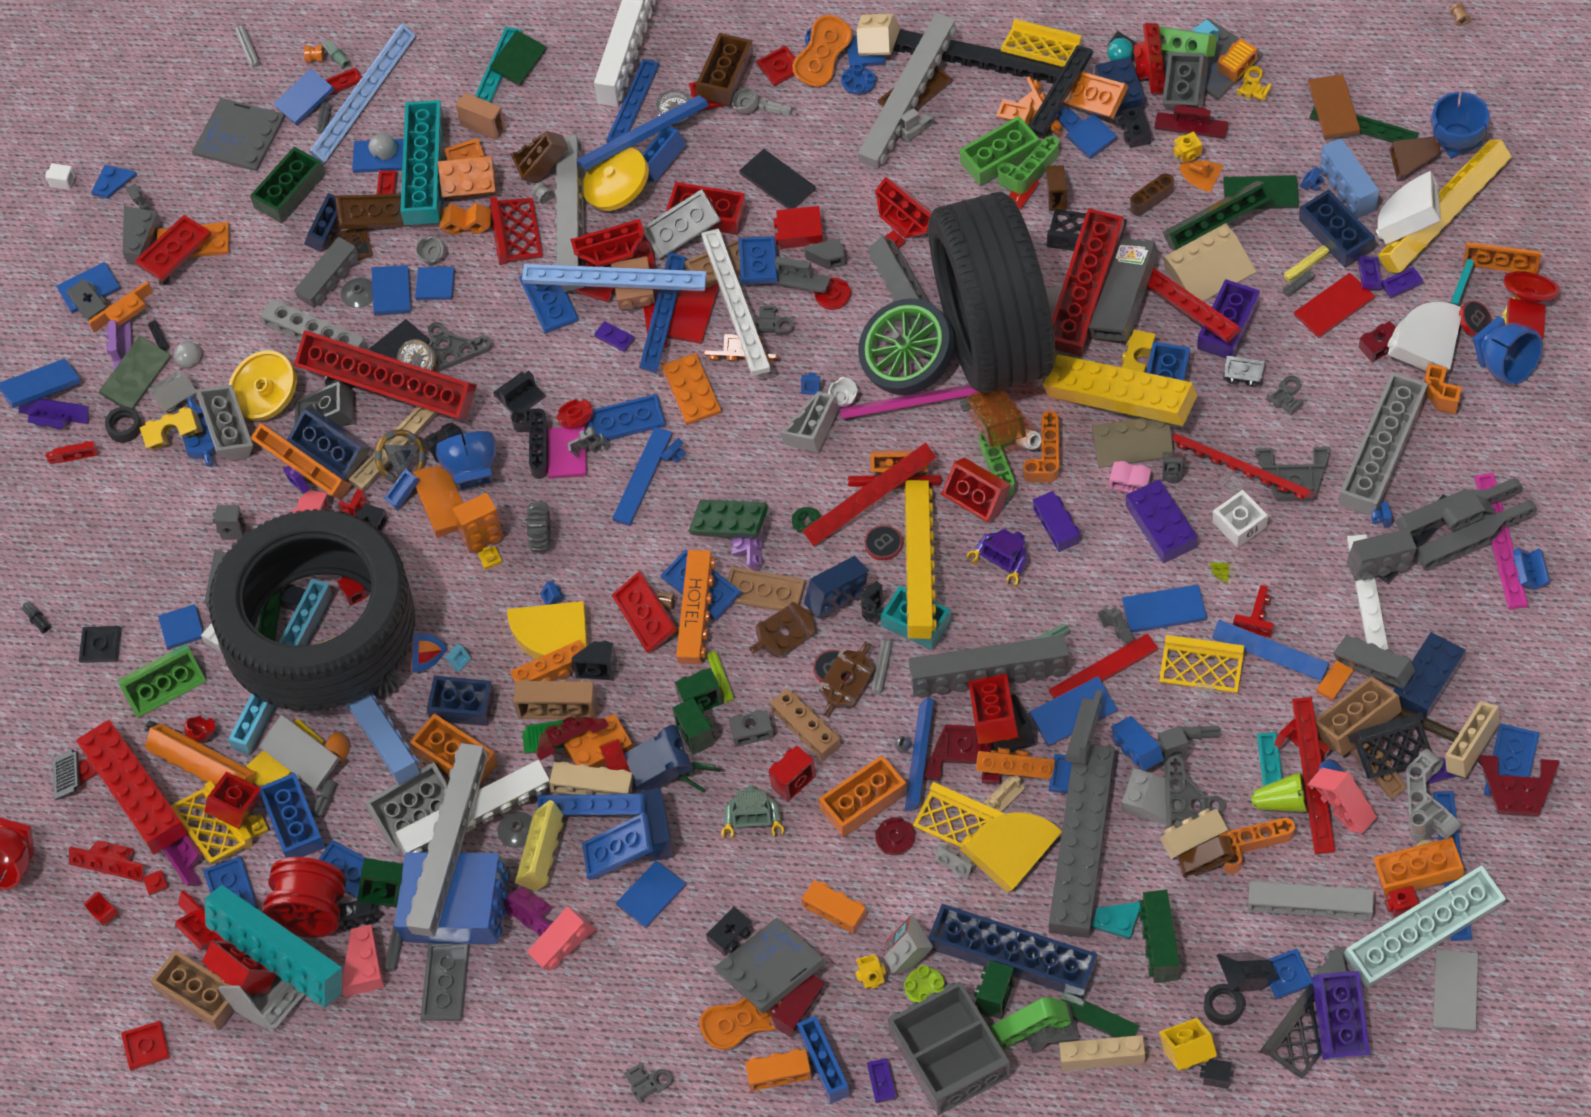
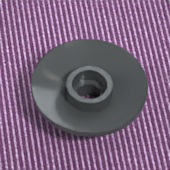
M355 278L348 281L341 290L342 301L352 308H362L369 305L373 301L372 281L366 278Z
M512 812L506 815L500 821L497 829L501 842L513 848L525 846L532 816L525 812ZM514 825H520L517 829L513 828Z

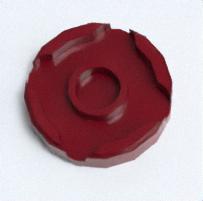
M899 817L884 820L876 830L875 840L879 849L884 853L901 855L912 848L915 842V831L912 825L904 821V819Z

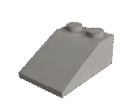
M1133 768L1122 800L1121 812L1167 825L1165 780L1153 773ZM1170 783L1172 789H1180V787ZM1172 800V807L1175 810H1180L1181 803L1178 800ZM1174 819L1172 825L1178 828L1181 826V822Z

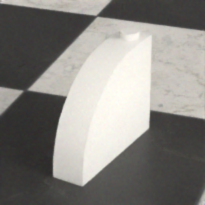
M1431 171L1404 185L1391 196L1381 209L1378 216V229H1376V233L1380 240H1384L1386 245L1440 221L1439 185Z
M1431 302L1416 307L1395 328L1388 342V355L1425 371L1427 370L1428 363L1447 367V373L1451 368L1461 320V315L1459 316L1461 307L1445 302Z

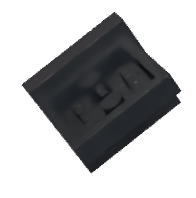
M530 371L526 373L520 372L493 392L494 396L511 414L515 410L530 409L545 398V394L536 386L534 376Z

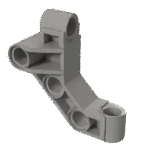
M1429 749L1422 751L1407 768L1410 837L1416 843L1428 840L1435 831L1444 839H1448L1462 826L1444 806L1426 793V782L1443 765V761ZM1420 774L1419 777H1413L1412 775ZM1415 799L1422 800L1419 803L1413 802Z

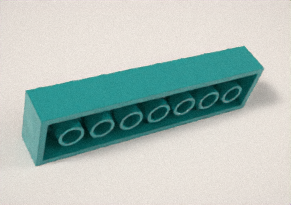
M440 100L405 102L401 215L404 225L440 223L441 187L438 161H442L444 116Z
M223 885L205 898V924L209 930L219 934L225 941L235 945L239 951L248 954L255 962L261 963L268 971L274 972L284 982L291 984L297 991L304 993L314 1003L320 1004L324 1008L342 994L341 966Z

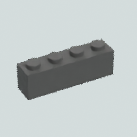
M338 237L294 289L297 298L313 308L321 304L328 292L334 289L338 280L345 276L348 268L357 261L359 254L356 247Z
M1346 635L1333 652L1337 661L1353 670L1401 689L1405 687L1415 673L1412 660L1409 657L1397 655L1389 649H1381L1373 643L1368 644L1358 637L1353 638Z

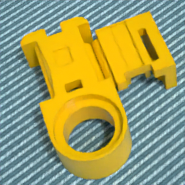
M1251 66L1243 76L1244 83L1241 89L1237 88V95L1242 96L1243 94L1247 99L1255 97L1265 101L1271 91L1272 84L1269 83L1267 87H1262L1259 84L1262 79V69L1258 66ZM1255 72L1258 73L1259 76L1253 78L1249 74Z

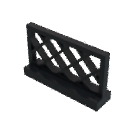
M1055 209L1051 226L1047 233V247L1074 251L1079 234L1073 232L1081 231L1083 223L1078 224L1075 220L1078 218L1084 219L1086 213ZM1057 216H1066L1067 219L1060 221ZM1124 219V227L1120 239H1123L1127 219ZM1072 223L1074 227L1067 229L1065 225Z
M1422 712L1362 729L1348 735L1350 743H1355L1367 779L1408 768L1414 759L1419 756L1416 754L1419 747L1423 750L1429 749L1431 751L1420 722L1424 720ZM1412 728H1416L1418 733L1417 739L1409 735ZM1396 733L1404 737L1401 744L1394 740ZM1380 738L1388 742L1385 749L1378 745ZM1407 740L1415 744L1413 751L1405 747ZM1362 743L1372 746L1370 754L1364 750ZM1391 745L1399 748L1397 756L1389 752ZM1376 749L1383 753L1381 761L1374 757ZM1403 752L1410 755L1408 763L1401 759ZM1387 756L1395 761L1392 768L1385 764ZM1371 761L1379 765L1376 773H1373L1371 770Z
M1311 983L1260 1050L1261 1053L1266 1056L1269 1055L1301 1079L1304 1078L1322 1053L1317 1033L1319 1027L1316 1025L1314 1017L1317 1011H1313L1312 1007L1315 995L1314 987ZM1310 1015L1312 1025L1301 1026L1300 1017ZM1313 1029L1315 1040L1304 1041L1302 1030ZM1299 1031L1301 1041L1290 1042L1289 1032ZM1316 1043L1318 1052L1307 1055L1305 1044ZM1301 1045L1303 1055L1292 1056L1291 1046ZM1287 1046L1289 1057L1282 1058L1275 1051L1278 1047ZM1304 1059L1306 1068L1303 1072L1295 1068L1293 1060Z

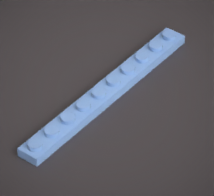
M404 24L397 28L310 149L309 153L322 161V163H325L416 36Z
M524 264L522 282L523 284L705 291L707 273L706 271Z

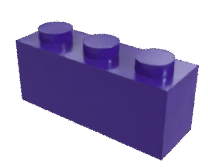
M1051 491L1033 499V510L1058 552L1079 544L1080 530L1071 522L1072 517L1069 511L1064 510L1060 496H1056L1054 491Z

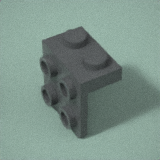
M1067 1002L1066 1005L1071 1023L1062 1028L1047 1026L1028 1036L1027 1042L1031 1046L1032 1053L1041 1052L1047 1043L1071 1042L1078 1038L1071 1009Z

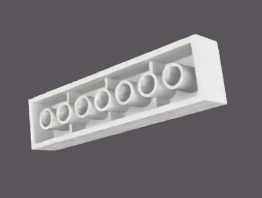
M622 0L594 81L598 104L618 107L620 101H623L624 88L628 87V76L633 72V61L638 58L637 49L638 46L642 45V34L647 31V19L651 18V7L655 6L656 0Z
M537 760L478 790L466 833L476 828L475 825L480 822L486 824L494 819L493 816L501 813V815L508 813L512 810L511 807L517 803L519 806L527 803L529 797L533 795L538 797V795L545 794L547 792L546 789L549 788L550 780L540 761ZM439 810L395 832L396 840L404 856L405 852L422 853L428 849L429 841L432 840L434 835V824L439 818Z

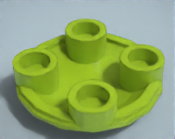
M920 965L909 973L903 986L906 996L915 1003L925 1000L928 995L934 992L939 993L944 990L945 983L939 971L927 965Z

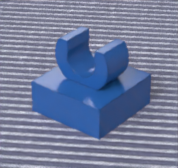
M1314 167L1306 172L1300 187L1303 189L1311 187L1314 191L1319 190L1321 187L1317 183L1321 184L1324 182V179L1319 176L1322 170Z
M809 372L808 375L802 374L801 394L815 395L818 391L820 392L821 376H816L817 373Z
M678 437L660 457L664 461L671 457L677 463L686 454L683 449L679 448L684 442Z
M1388 502L1380 503L1379 510L1372 511V523L1378 524L1382 522L1383 528L1391 527L1392 515Z
M554 581L546 582L540 592L545 605L556 604L565 598V594L560 595L559 593L561 586H556Z

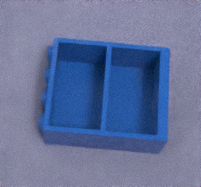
M405 852L394 928L404 942L499 943V937L503 933L501 921L505 917L504 899H507L508 896L506 885L507 881L510 880V869L507 868L505 861L502 860L499 853H459L435 937L412 934L406 925L407 915L410 914L412 909V898L416 895L418 889L417 881L423 872V861L427 858L428 853Z

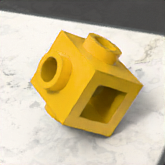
M1194 132L1179 136L1174 140L1173 153L1176 158L1179 157L1182 163L1192 161L1202 155V143Z
M876 954L856 959L858 970L855 973L858 983L862 982L865 988H876L881 983H885L883 975H886L883 963H879Z

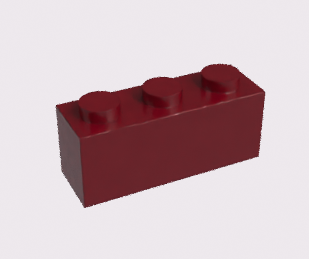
M811 975L781 999L782 1002L779 1007L774 1006L769 1015L772 1017L769 1025L791 1038L797 1029V1023L803 1020L822 991L825 982Z

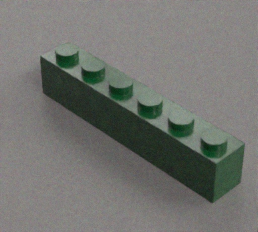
M1255 181L1162 233L1168 246L1171 249L1177 250L1271 199L1264 182Z

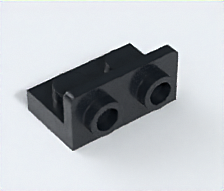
M353 901L338 905L340 909L339 927L341 930H351L362 924L372 925L377 920H380L376 904Z

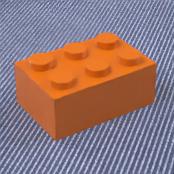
M492 156L438 161L441 197L444 200L497 194L494 159Z
M487 492L452 508L460 537L469 553L480 552L485 546L497 544L504 538L497 509Z
M615 713L604 718L609 725L608 727L594 734L588 730L563 743L564 750L573 765L585 764L594 768L606 767L599 746L615 739L619 740L623 753L633 749V744Z

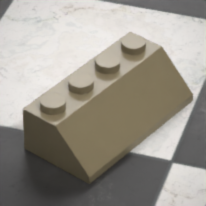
M1139 418L1092 425V439L1098 468L1111 467L1114 462L1126 461L1131 464L1159 460L1163 458V452H1173L1169 423Z

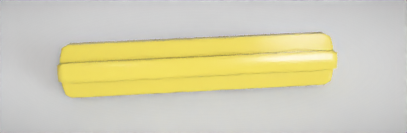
M1325 245L1321 246L1286 271L1284 278L1288 282L1293 281L1328 256L1330 250Z

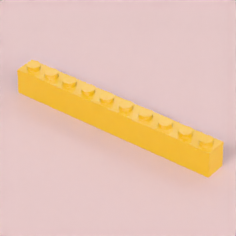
M1502 139L1488 140L1439 191L1440 221L1389 243L1377 255L1388 272L1400 273L1404 271L1406 266L1417 258L1418 253L1426 248L1429 242L1440 234L1444 226L1448 225L1451 219L1460 213L1462 208L1473 199V196L1482 190L1490 179L1495 177L1496 172L1507 164L1506 162L1512 156Z
M906 480L904 498L908 638L931 639L932 631H936V619H932L936 612V605L932 604V601H935V590H932L931 587H934L935 575H931V572H934V560H931V557L934 556V546H930V543H933V531H930V528H933V517L929 516L933 511V503H929V500H932V489H929V481Z

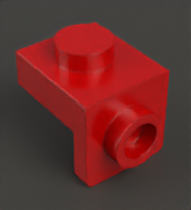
M357 489L349 504L339 501V510L343 513H349L350 516H357L364 503L367 504L368 502L365 492Z
M99 891L84 902L86 909L102 926L110 922L118 914L115 907L106 901Z

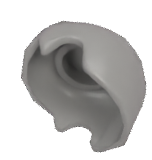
M751 88L736 91L732 98L734 109L741 114L753 112L759 102L757 93Z
M387 133L376 134L368 145L370 153L381 160L392 158L398 149L394 138Z
M430 236L419 239L415 245V253L424 263L434 264L443 258L445 247L441 240Z
M191 341L180 343L174 351L176 364L182 368H191L199 364L200 358L203 356L201 348Z

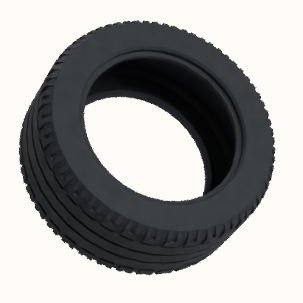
M995 192L935 208L928 220L932 265L943 313L954 332L955 352L970 386L980 393H989L1049 376L1054 368L1056 356L1052 317L1034 245L1024 218L1015 201L1003 192Z
M306 509L305 511H296V513L282 514L280 517H274L270 521L267 520L264 524L257 525V528H252L249 533H245L243 538H239L237 543L232 545V549L226 552L222 562L219 563L215 571V576H213L209 591V614L229 670L249 693L257 698L260 697L262 701L270 705L274 704L276 707H282L283 709L291 708L294 711L308 710V712L313 710L320 711L321 709L329 710L332 707L334 709L340 705L345 706L346 703H353L356 699L360 700L362 696H367L369 692L375 691L377 687H380L384 681H387L394 674V670L399 668L400 663L404 660L403 657L407 655L415 628V607L401 557L392 542L377 527L355 515L350 516L349 513L334 512V510L327 511L326 509H313L312 511ZM325 574L338 575L358 582L371 593L364 612L349 629L337 637L319 644L307 646L285 645L266 638L256 630L258 617L268 600L284 586L304 577Z

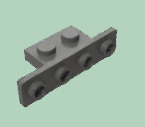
M776 257L774 263L777 270V283L770 284L821 293L827 291L831 281L830 276L814 274L811 262L794 260L787 257Z

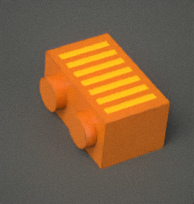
M1240 38L1230 46L1229 51L1225 55H1221L1218 59V72L1236 82L1258 59L1257 48Z

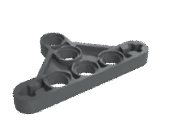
M433 322L428 326V333L431 338L428 345L434 349L437 357L436 363L438 364L433 371H443L485 354L492 349V342L488 336L482 335L474 339H468L447 333L440 322ZM435 328L441 329V332L438 334L432 333ZM441 342L448 343L444 348L438 346ZM464 349L472 350L471 353L467 355L462 354V351ZM451 355L455 357L454 360L450 362L445 361V358L447 356Z
M1175 755L1166 760L1164 772L1167 828L1173 826L1172 821L1174 819L1182 822L1192 817L1194 820L1199 817L1198 813L1207 808L1212 811L1210 802L1213 800L1217 801L1220 805L1219 813L1224 810L1225 802L1221 797L1206 796L1185 775V764L1181 757ZM1175 761V764L1179 767L1175 769V775L1170 776L1174 773V767L1170 766V764ZM1172 780H1177L1180 783L1179 790L1172 789L1170 785ZM1172 800H1178L1181 803L1180 810H1175L1172 807ZM1192 800H1197L1200 803L1199 810L1192 809Z

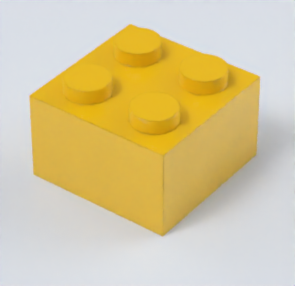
M1198 1018L1159 1031L1164 1053L1178 1071L1188 1069L1200 1062H1207L1209 1059L1217 1056L1212 1035Z

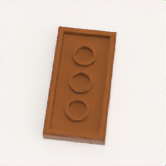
M1339 74L1309 79L1308 86L1324 140L1360 134L1359 124L1344 75Z

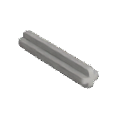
M243 26L236 27V34L252 68L259 66L258 58Z
M889 640L881 641L872 683L873 693L880 694L883 690L892 647Z

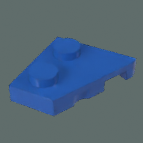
M104 165L91 193L93 196L109 199L117 190L123 188L127 181L131 178L134 179L137 173L128 169Z

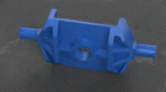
M188 397L189 408L197 411L202 429L206 432V435L202 438L196 437L197 434L187 438L182 436L188 457L193 459L203 458L207 467L213 466L212 455L216 453L203 411L201 406H196L194 397Z

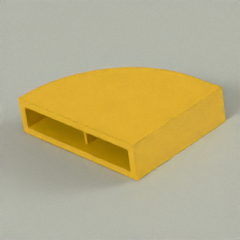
M584 601L507 609L510 629L516 643L526 654L534 659L540 658L577 640H581L584 647L588 646Z
M1022 812L1007 813L988 821L972 835L968 833L961 841L963 845L959 850L1008 893L1016 887L1062 831L1047 819L1034 814Z

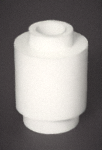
M1022 428L1016 434V443L1021 447L1034 450L1041 445V436L1036 431Z

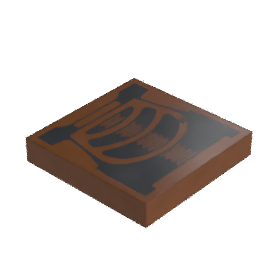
M366 228L349 229L330 234L332 244L340 237L354 245L359 254L357 261L372 257Z

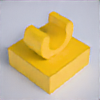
M495 546L483 548V551L478 553L485 571L503 564Z
M261 813L256 816L255 814L249 816L244 822V826L252 836V839L269 832Z

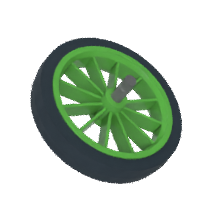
M920 299L897 300L881 308L867 322L859 340V361L867 377L884 391L899 395L916 393L934 384L947 370L954 354V332L943 312L931 303ZM908 316H917L909 332ZM902 318L903 335L897 332L892 325L895 321ZM924 318L931 321L928 326L918 332ZM889 326L894 331L892 334L894 339L882 335ZM936 329L938 337L922 340ZM879 339L894 344V346L876 349ZM937 344L934 354L918 348ZM891 353L877 364V355ZM917 353L931 358L925 367H922L915 357ZM910 358H913L921 369L910 375ZM895 360L888 375L881 371ZM904 360L905 377H895Z

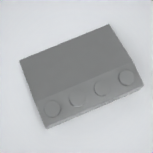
M434 762L419 770L420 774L400 785L396 783L363 803L394 853L401 850L396 840L395 832L438 811L440 805L443 804L445 798L444 790L448 785Z

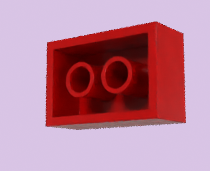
M964 457L953 463L941 495L989 522L999 516L1011 484Z
M211 941L202 960V963L208 967L210 972L221 977L220 980L231 986H240L245 993L253 995L268 994L276 977L274 972L268 971L265 966L255 962L248 954L239 951L230 942Z

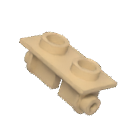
M1017 775L1014 777L1010 776L984 804L1002 812L1025 789L1019 783L1021 779Z

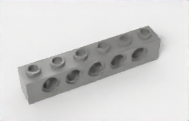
M271 299L260 315L263 325L300 341L304 330L361 348H367L365 340L361 335L352 334L345 328H338L328 321L319 320L314 315L305 314L298 308H291L281 301L277 302Z

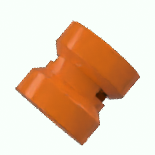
M311 45L304 46L306 63H311L315 60L317 62H324V59H322V56H324L323 45H317L316 47Z

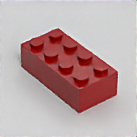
M675 182L666 212L702 189L721 219L719 223L708 230L719 229L723 233L738 235L747 207L745 193Z
M1007 674L969 680L968 684L978 743L990 744L995 741L1010 740L1018 737Z

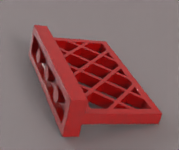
M490 197L489 209H491V221L499 265L506 264V261L542 258L533 199L497 200V197ZM524 204H529L530 206L527 211L519 207ZM501 206H509L512 209L507 213L502 210ZM515 211L522 214L519 219L512 216ZM525 217L532 220L529 226L522 222ZM507 219L514 222L511 227L504 224ZM518 225L525 229L521 234L514 230ZM528 231L535 235L532 240L524 236ZM510 233L517 237L513 242L507 238ZM520 240L527 243L524 248L517 245ZM532 246L537 249L538 253H530L526 250ZM512 248H515L518 251H520L518 254L515 255L509 254V251Z

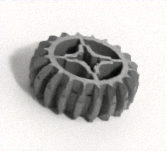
M531 502L527 508L528 544L532 552L541 553L548 551L550 548V509L546 502Z

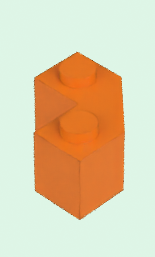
M475 203L467 210L450 204L440 212L439 229L451 235H461V232L472 231V234H481L490 227L491 209L479 203Z
M1428 363L1424 382L1428 383L1427 398L1437 411L1456 414L1462 387L1444 383L1447 367Z

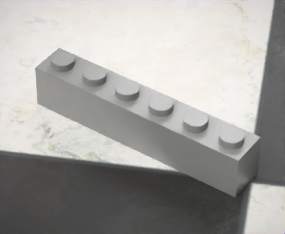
M1263 880L1249 881L1248 911L1371 920L1373 914V890H1368L1365 887L1352 889L1346 886L1327 887L1323 884L1311 886L1304 883L1286 884L1282 881L1274 883Z

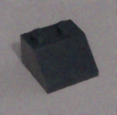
M606 640L594 641L572 657L571 661L576 678L614 681L617 657L612 642Z
M1219 953L1217 955L1231 992L1263 990L1277 978L1270 960L1254 953Z

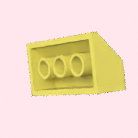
M549 800L534 811L515 879L516 884L534 891L545 887L548 882V869H550L554 860L552 854L557 848V836L563 827V822H561L563 814L554 801Z

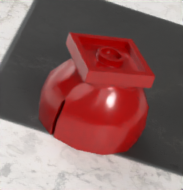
M0 818V880L7 869L0 882V889L9 890L24 879L30 860L34 855L31 826Z

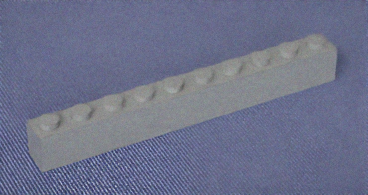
M935 13L858 152L860 163L879 169L881 164H885L889 150H892L895 145L896 137L901 135V129L905 123L901 116L917 106L919 95L924 93L928 79H931L934 74L935 66L940 64L944 51H947L951 37L956 35L955 19Z
M573 135L564 138L569 148L555 164L557 175H555V182L557 184V189H555V196L557 198V203H555V210L557 212V217H555L557 232H555L557 246H555L557 255L555 265L584 266V260L574 255L570 241L572 238L584 235L583 168L578 165L576 160L583 156V145L578 136ZM560 285L563 292L584 288V286Z
M461 743L459 750L455 753V764L449 774L450 781L444 790L445 798L443 804L439 807V818L433 827V838L428 844L429 852L427 858L423 861V872L417 881L418 889L416 895L412 898L411 912L406 918V925L412 934L435 937L488 757L483 746Z

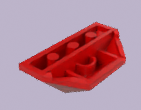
M884 177L875 190L880 218L904 238L926 234L928 232V220L932 211L906 189L888 177Z
M637 219L572 238L570 241L574 255L595 267H601L632 258L645 233L641 220Z

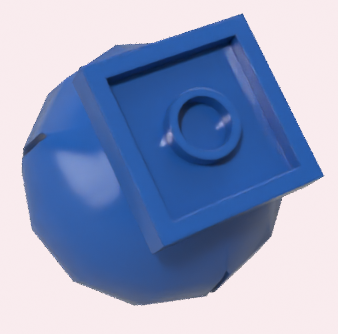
M1459 91L1449 93L1439 99L1433 108L1430 118L1432 135L1450 159L1483 144L1482 140L1487 133L1490 123V113L1486 103L1475 94L1461 92L1460 104L1458 106Z
M1500 316L1473 337L1478 364L1483 368L1487 367L1490 374L1499 381L1515 385L1526 380L1537 367L1542 354L1543 341L1536 330L1532 327L1516 323L1505 324L1504 318Z
M475 431L464 433L466 446L463 444L461 434L447 438L437 444L436 456L440 466L454 478L458 491L494 482L491 468L497 456V445L492 432Z

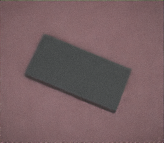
M428 943L421 1021H462L469 944Z

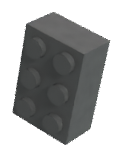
M1169 52L1162 101L1163 106L1167 110H1174L1175 105H1187L1194 108L1203 107L1209 61L1204 53Z
M1409 529L1353 541L1347 563L1355 581L1361 579L1368 580L1374 576H1385L1391 572L1407 570L1410 568L1417 548Z

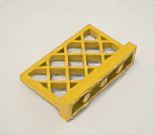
M1014 19L1012 29L1003 42L1001 51L1064 67L1077 45L1081 46L1082 35ZM1026 42L1027 44L1020 45L1019 43ZM1043 46V49H1037L1036 47ZM1059 50L1061 53L1054 54L1053 51ZM1063 57H1065L1067 60L1064 61V60H1060V59H1058V58H1063Z
M1166 635L1159 683L1238 694L1244 646ZM1168 651H1175L1180 657L1171 662L1167 657ZM1190 654H1196L1200 660L1191 665L1186 657ZM1210 656L1216 657L1219 661L1212 668L1205 661ZM1230 659L1238 660V666L1230 671L1225 662ZM1181 660L1189 667L1182 673L1174 666ZM1203 663L1208 671L1199 676L1194 668ZM1222 665L1228 673L1219 679L1214 670ZM1172 667L1177 676L1173 679L1164 678L1165 672ZM1192 671L1197 679L1188 682L1184 679L1183 675ZM1210 673L1217 680L1212 685L1206 684L1203 681V678ZM1231 676L1235 681V687H1226L1222 681Z
M212 781L205 783L203 789L170 805L210 865L243 848L247 850L253 846L252 836L244 825L238 829L217 818H206V813L204 812L205 805L195 803L196 799L204 796L207 800V796L215 787ZM182 806L190 807L188 814L179 813L177 809ZM193 808L203 810L202 817L191 815ZM189 820L200 821L199 827H190L188 825ZM203 822L214 824L212 831L201 829ZM217 825L226 826V833L216 832ZM199 835H210L209 842L200 841L198 839ZM213 837L224 838L223 844L212 843ZM227 839L236 840L238 843L233 847L225 846ZM210 848L219 849L220 854L211 857L209 850Z
M933 782L913 827L961 848L963 843L958 842L955 835L965 831L968 834V830L981 827L993 818L1005 813ZM932 798L939 800L942 807L931 811L929 804ZM957 808L960 815L949 819L946 809ZM944 811L947 820L935 823L932 814ZM931 816L933 825L924 827L919 824L922 818ZM975 816L978 823L967 827L964 817ZM962 818L965 828L953 832L950 822ZM948 823L951 833L940 834L937 827Z

